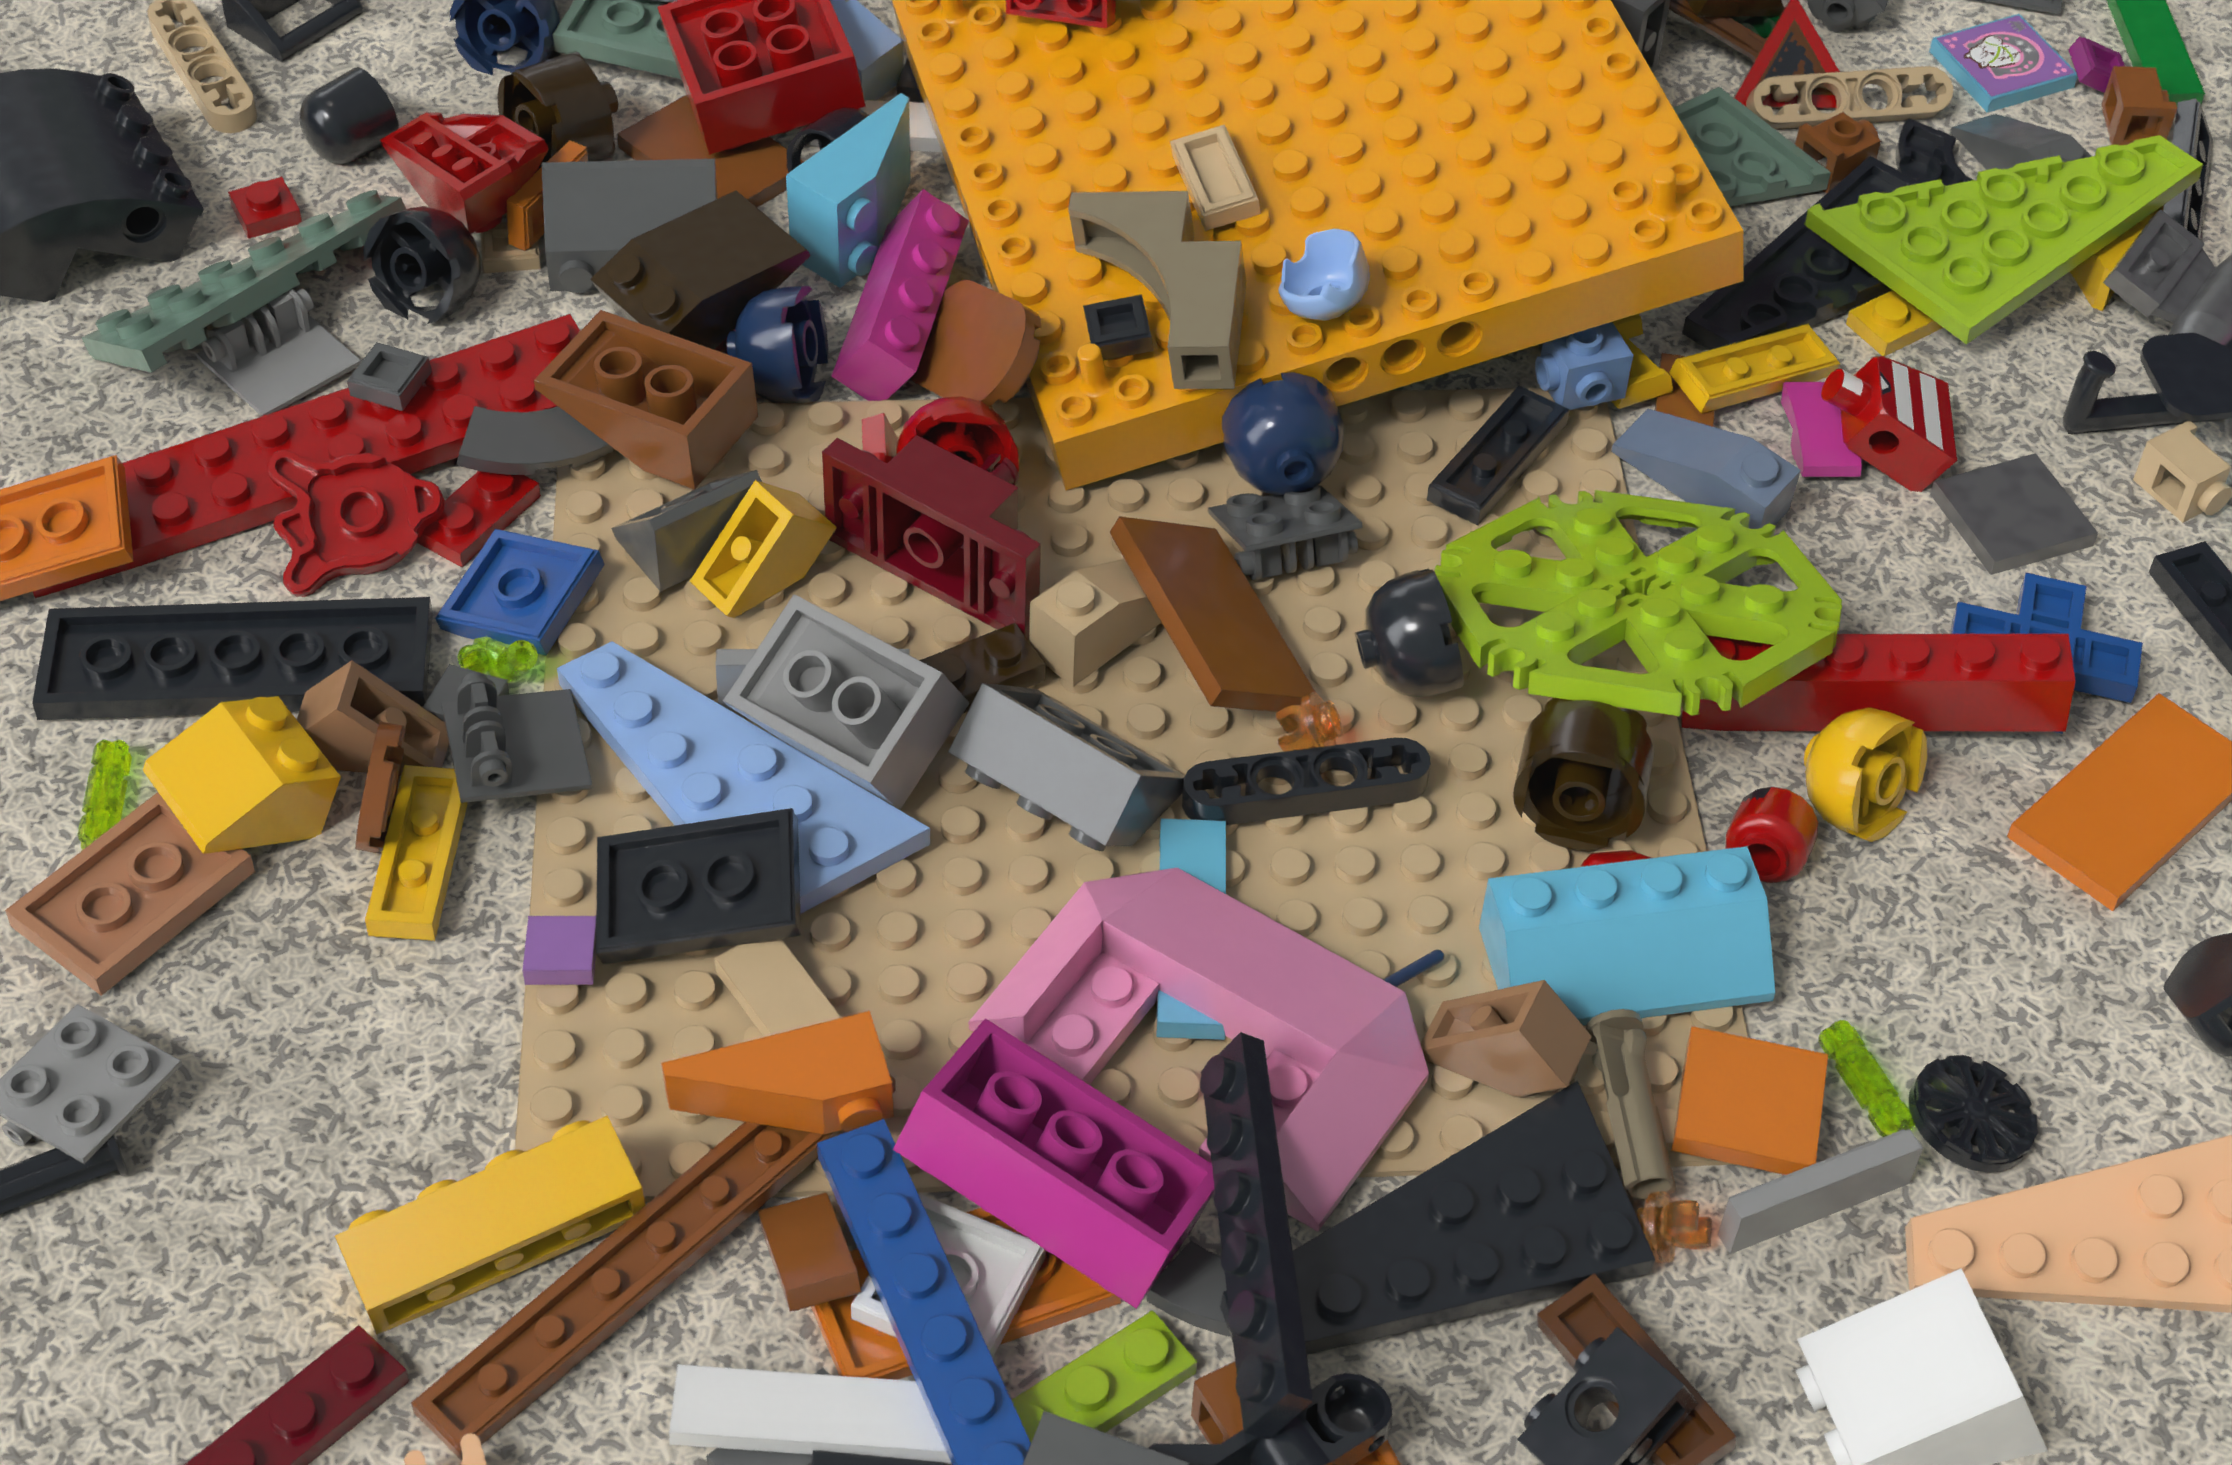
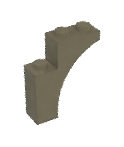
M1188 191L1071 193L1068 210L1076 252L1100 258L1127 271L1142 282L1164 308L1170 320L1167 347L1174 389H1235L1247 285L1241 241H1193L1194 229Z

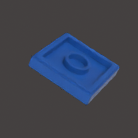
M495 529L435 617V620L441 630L464 638L546 656L603 569L605 563L599 550Z

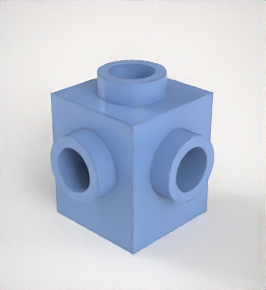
M1613 322L1543 343L1541 356L1537 357L1535 361L1536 378L1541 389L1548 391L1557 404L1570 410L1594 406L1625 398L1633 354Z

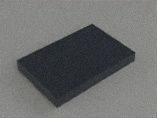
M793 808L597 837L596 954L603 965L801 936L798 819Z

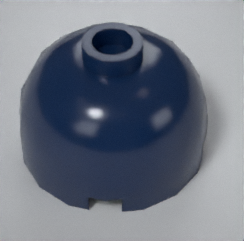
M454 0L450 9V22L453 20L456 22V30L459 36L454 39L458 52L470 67L476 71L493 75V68L512 73L517 69L548 60L555 51L553 33L560 23V13L555 0ZM513 46L527 51L525 60L517 65L499 64L497 61V51H505Z
M809 285L777 288L764 291L749 300L738 317L735 331H730L728 334V355L752 363L755 392L772 402H814L820 399L824 391L826 380L814 382L817 372V364H828L827 328L820 301L807 300L806 296L813 290Z
M1295 372L1281 373L1283 380L1272 381L1264 385L1261 378L1248 384L1231 399L1222 417L1224 446L1238 475L1254 488L1278 496H1284L1285 493L1289 492L1303 493L1319 485L1331 475L1343 452V420L1331 391L1316 378Z

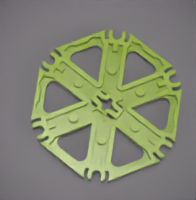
M1595 490L1594 498L1586 491H1578L1577 504H1566L1560 501L1556 494L1549 495L1548 508L1538 497L1447 544L1446 550H1442L1441 565H1436L1435 574L1442 587L1452 618L1450 624L1478 668L1481 669L1484 665L1488 664V675L1495 677L1504 671H1514L1513 687L1518 690L1528 688V694L1573 701H1597L1620 708L1680 716L1681 707L1684 712L1691 716L1698 715L1700 699L1712 700L1719 705L1722 711H1729L1733 697L1738 701L1740 708L1830 655L1833 653V648L1836 645L1842 611V599L1784 530L1774 536L1775 525L1771 523L1759 529H1750V514L1745 512L1735 514V509L1599 490ZM1633 519L1649 525L1672 528L1693 527L1697 529L1646 557L1619 520ZM1535 529L1551 537L1566 559L1560 561L1532 557L1524 551L1514 549L1497 551L1496 548L1512 541L1513 536L1520 532ZM1777 562L1798 588L1792 591H1781L1777 587L1766 584L1747 587L1725 583L1754 566ZM1479 603L1535 610L1544 613L1520 626L1502 627L1489 620ZM1706 635L1772 644L1773 646L1751 659L1742 661L1731 660L1720 655ZM1625 640L1648 673L1638 674L1583 666L1581 664Z

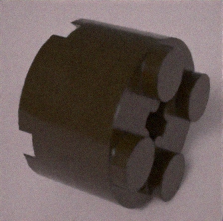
M571 52L517 69L512 74L506 75L501 79L498 87L499 115L507 117L541 137L549 148L537 171L542 167V163L550 160L570 140L587 147L588 162L601 161L615 154L612 114L618 110L617 95L609 82L599 81L593 70L578 52Z
M1560 698L1549 700L1545 704L1543 711L1529 725L1524 738L1513 791L1514 805L1521 818L1524 811L1536 824L1534 831L1536 834L1552 844L1575 850L1608 847L1609 839L1625 832L1627 838L1636 832L1644 818L1654 761L1653 743L1647 733L1645 718L1637 711L1619 709L1597 701H1573Z

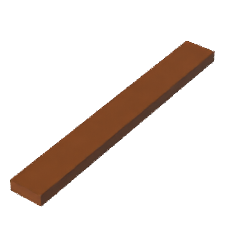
M890 1075L894 1093L896 1091V1079ZM744 1122L413 1400L411 1406L414 1414L462 1461L463 1456L460 1442L464 1435L470 1433L477 1435L482 1445L818 1158V1142L846 1133V1131L841 1130L824 1135Z

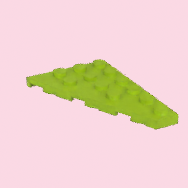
M2161 135L2134 140L2128 145L2113 144L2098 147L2095 156L2063 162L2060 155L2018 163L2009 169L1994 168L1979 171L1977 180L1944 186L1941 179L1899 187L1890 193L1874 192L1859 195L1858 204L1823 210L1820 203L1815 204L1807 210L1805 226L1967 345L2196 183L2200 178L2203 164Z

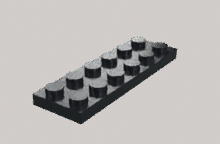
M430 597L49 609L32 701L37 720L205 715L221 702L279 696L290 712L300 711L307 690L350 661H354L423 707L427 700L433 621Z

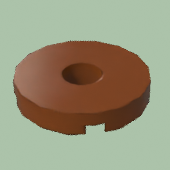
M379 721L362 797L356 835V850L378 854L383 850L387 831H385L387 817L390 816L391 810L394 807L404 754V748L401 747L407 729H404V725Z

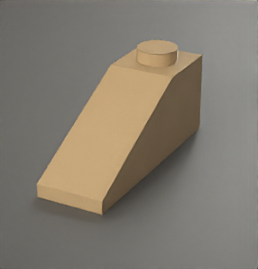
M1122 559L1074 570L1030 602L1029 642L1048 668L1070 685L1075 686L1160 624L1161 621L1126 560Z

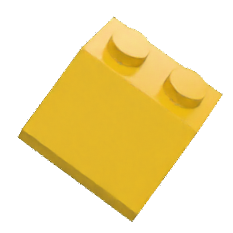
M279 696L256 697L219 703L149 757L143 767L145 775L203 854L307 840L320 835L341 776Z

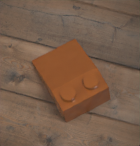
M600 310L534 380L535 389L643 471L694 490L758 418L752 363Z

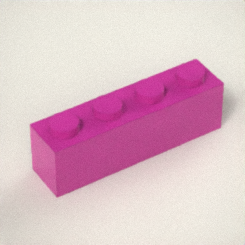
M922 189L887 225L831 377L868 401L887 400L916 373L969 222L968 219L956 212L950 205L943 203L925 189Z

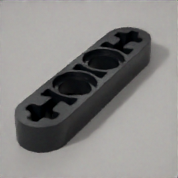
M1395 737L1206 761L1194 765L1187 771L1183 779L1182 809L1191 820L1226 821V825L1407 802L1417 799L1424 793L1427 787L1431 765L1430 755L1426 748L1417 741ZM1396 766H1401L1403 772L1408 774H1400ZM1368 768L1371 769L1370 779H1367ZM1340 769L1352 775L1355 781L1345 786H1334L1324 781L1321 775L1328 770ZM1269 777H1277L1287 781L1292 789L1283 794H1270L1263 791L1258 786V783ZM1238 784L1246 785L1245 796H1241V785ZM1204 790H1213L1216 797L1220 798H1210L1207 791Z

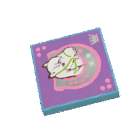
M2020 14L1932 38L1929 50L1987 113L2072 89L2075 87L2078 77L2076 71Z

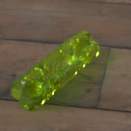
M103 739L93 749L91 764L95 766L89 771L82 812L86 814L80 818L77 837L81 841L80 846L82 850L121 821L128 781L123 778L130 773L132 756L128 752V744L120 739L113 742Z
M1838 1020L1830 1027L1822 1030L1818 1037V1043L1824 1052L1828 1054V1058L1834 1059L1836 1062L1835 1069L1860 1107L1867 1109L1869 1112L1868 1119L1878 1134L1885 1137L1903 1129H1910L1912 1131L1915 1128V1124L1910 1110L1900 1100L1898 1092L1872 1053L1868 1052L1864 1041L1856 1029L1848 1021Z

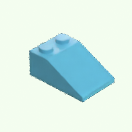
M900 93L786 175L789 235L805 247L811 255L802 265L839 288L857 275L864 276L870 272L886 227L896 217L910 184L909 97Z

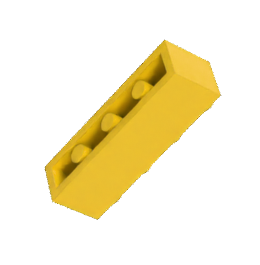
M607 1115L593 1122L580 1120L570 1123L557 1131L552 1140L525 1152L523 1150H511L493 1158L484 1170L462 1180L448 1179L436 1182L425 1188L416 1200L391 1211L381 1209L368 1212L354 1220L348 1230L334 1236L377 1335L445 1307L616 1230L646 1204L642 1186Z

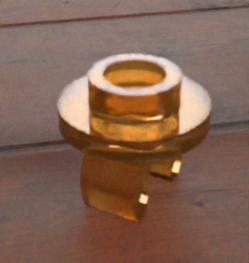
M1316 692L1303 695L1301 706L1291 705L1276 713V719L1287 734L1292 733L1278 738V745L1283 751L1336 745V738L1343 735L1341 718L1334 703L1331 700L1323 702Z
M1656 1191L1649 1193L1645 1206L1637 1210L1636 1216L1657 1263L1673 1262L1676 1247L1704 1249L1711 1246L1712 1219L1710 1217H1699L1700 1204L1697 1201L1679 1200L1673 1202L1667 1192Z

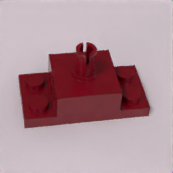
M918 435L888 463L879 460L872 453L860 450L839 438H836L822 451L825 517L837 527L830 537V541L997 630L1016 623L1029 640L1030 602L1040 595L1041 543L1018 530V487L1015 485L1019 481V474L1015 465L1008 458L1005 457L994 469V466L1001 460V455L997 453L991 454L978 467Z

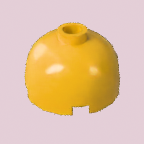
M1865 708L1841 714L1831 721L1820 733L1816 734L1808 743L1804 753L1805 779L1808 797L1823 820L1844 832L1870 842L1886 837L1901 823L1907 811L1897 807L1903 799L1906 789L1918 793L1923 781L1927 762V737L1924 731L1912 726L1915 722L1887 711Z

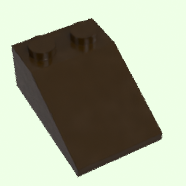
M735 190L631 239L590 280L620 317L714 350L728 337L730 331L736 329L738 317L749 300L764 291L777 289L811 255L805 247Z

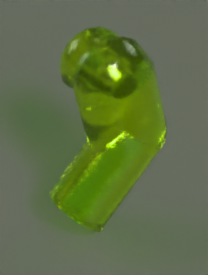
M487 636L475 638L472 645L461 647L457 655L460 667L480 673L489 672L491 676L505 679L508 683L518 680L535 666L538 658L535 646L529 641L518 640L508 645Z

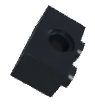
M1617 1327L1607 1339L1603 1337L1597 1338L1582 1351L1574 1365V1372L1576 1374L1557 1395L1549 1393L1533 1406L1524 1421L1526 1430L1517 1440L1543 1465H1645L1699 1403L1681 1381ZM1603 1402L1618 1403L1619 1413L1617 1419L1609 1428L1599 1432L1587 1430V1419L1595 1406Z

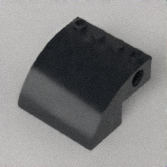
M21 69L0 73V296L40 302L54 300L77 248L163 262H172L179 259L198 216L202 215L204 208L191 188V181L184 176L172 156V149L164 142L153 124V117L145 110L134 92V85L126 78L113 73H105L101 76L64 69Z

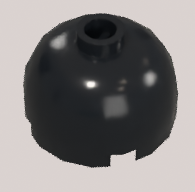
M430 207L409 208L380 218L369 230L363 248L364 261L372 258V268L375 276L369 278L368 281L373 293L385 309L407 320L408 309L429 319L427 324L451 316L472 297L481 274L480 254L473 236L465 225L450 213ZM432 285H439L445 291L437 306L419 307L415 306L411 300V296L416 292Z
M1433 569L1412 571L1387 581L1373 594L1365 609L1366 630L1355 632L1356 643L1364 668L1376 666L1385 684L1403 695L1413 697L1434 696L1462 688L1464 686V674L1458 642L1452 644L1448 623L1452 622V618L1442 587Z

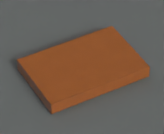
M687 94L617 133L618 148L634 160L715 159L718 198L737 190L758 208L787 190L786 175L788 170L787 149L771 137H766L743 144L735 149L709 155Z

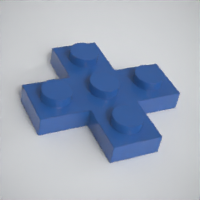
M2025 573L2020 588L2016 614L1963 602L1957 603L1952 618L1950 634H2069L2076 680L2075 691L2131 703L2138 687L2143 643L2081 629L2087 587L2085 585Z

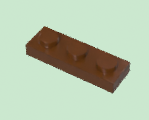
M1592 1274L1537 1313L1538 1328L1573 1369L1579 1355L1591 1342L1600 1337L1607 1339L1618 1327L1686 1386L1699 1404L1652 1455L1650 1459L1655 1465H1713L1736 1448V1435L1595 1274ZM1603 1402L1617 1419L1619 1413L1618 1403Z

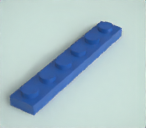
M882 1119L818 1142L817 1152L819 1161L952 1465H1023L1031 1442L902 1157L893 1150L895 1142L885 1120Z

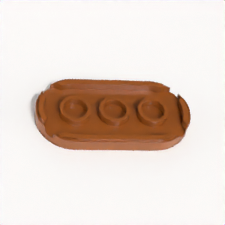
M971 280L959 281L944 291L916 373L910 378L913 382L942 398L963 396L982 401L993 409L991 405L997 400L1006 403L1009 399H1012L1029 377L1040 350V340L1034 337V332L1036 329L1042 328L1041 319L1035 311L1010 297Z

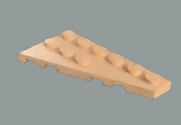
M2232 1135L1911 1217L1905 1227L1909 1289L1912 1290L1962 1268L1975 1297L2232 1313Z

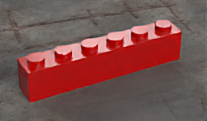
M1837 634L1833 653L1740 708L1738 701L1733 697L1729 711H1722L1716 702L1708 699H1700L1698 715L1691 716L1684 712L1681 707V728L1716 731H1822L1841 714L1853 710L1873 708L1915 722L1912 726L1923 731L2066 732L2076 681L2069 634ZM1706 635L1719 654L1731 660H1748L1773 646L1772 644Z

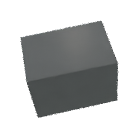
M757 470L717 479L611 529L616 540L661 592L694 575L755 480L762 482Z

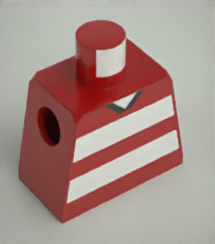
M1882 355L1873 357L1854 375L1839 368L1834 370L1825 380L1821 390V397L1824 401L1840 409L1843 442L1847 448L1909 491L1922 492L1957 462L1950 393L1947 382Z

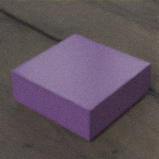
M528 916L522 970L525 985H593L596 962V916Z

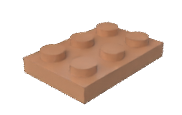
M157 792L12 904L5 912L10 926L102 996L251 876L255 870L251 855L243 849L203 854L159 792Z

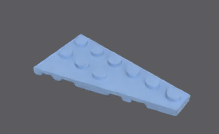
M613 641L557 668L561 688L563 690L571 689L575 705L674 825L793 808L798 819L801 914L930 845V827Z

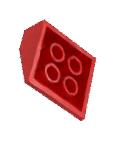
M678 0L657 7L695 120L709 155L735 149L743 144L772 135L790 132L795 128L814 123L834 110L866 107L854 53L830 0Z

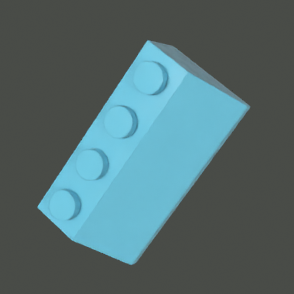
M1747 846L1488 878L1479 930L1498 990L1545 980L1583 1026H1586L1593 1017L1603 1012L1617 1009L1633 1010L1639 1013L1641 1018L1774 1000L1776 992L1768 901Z

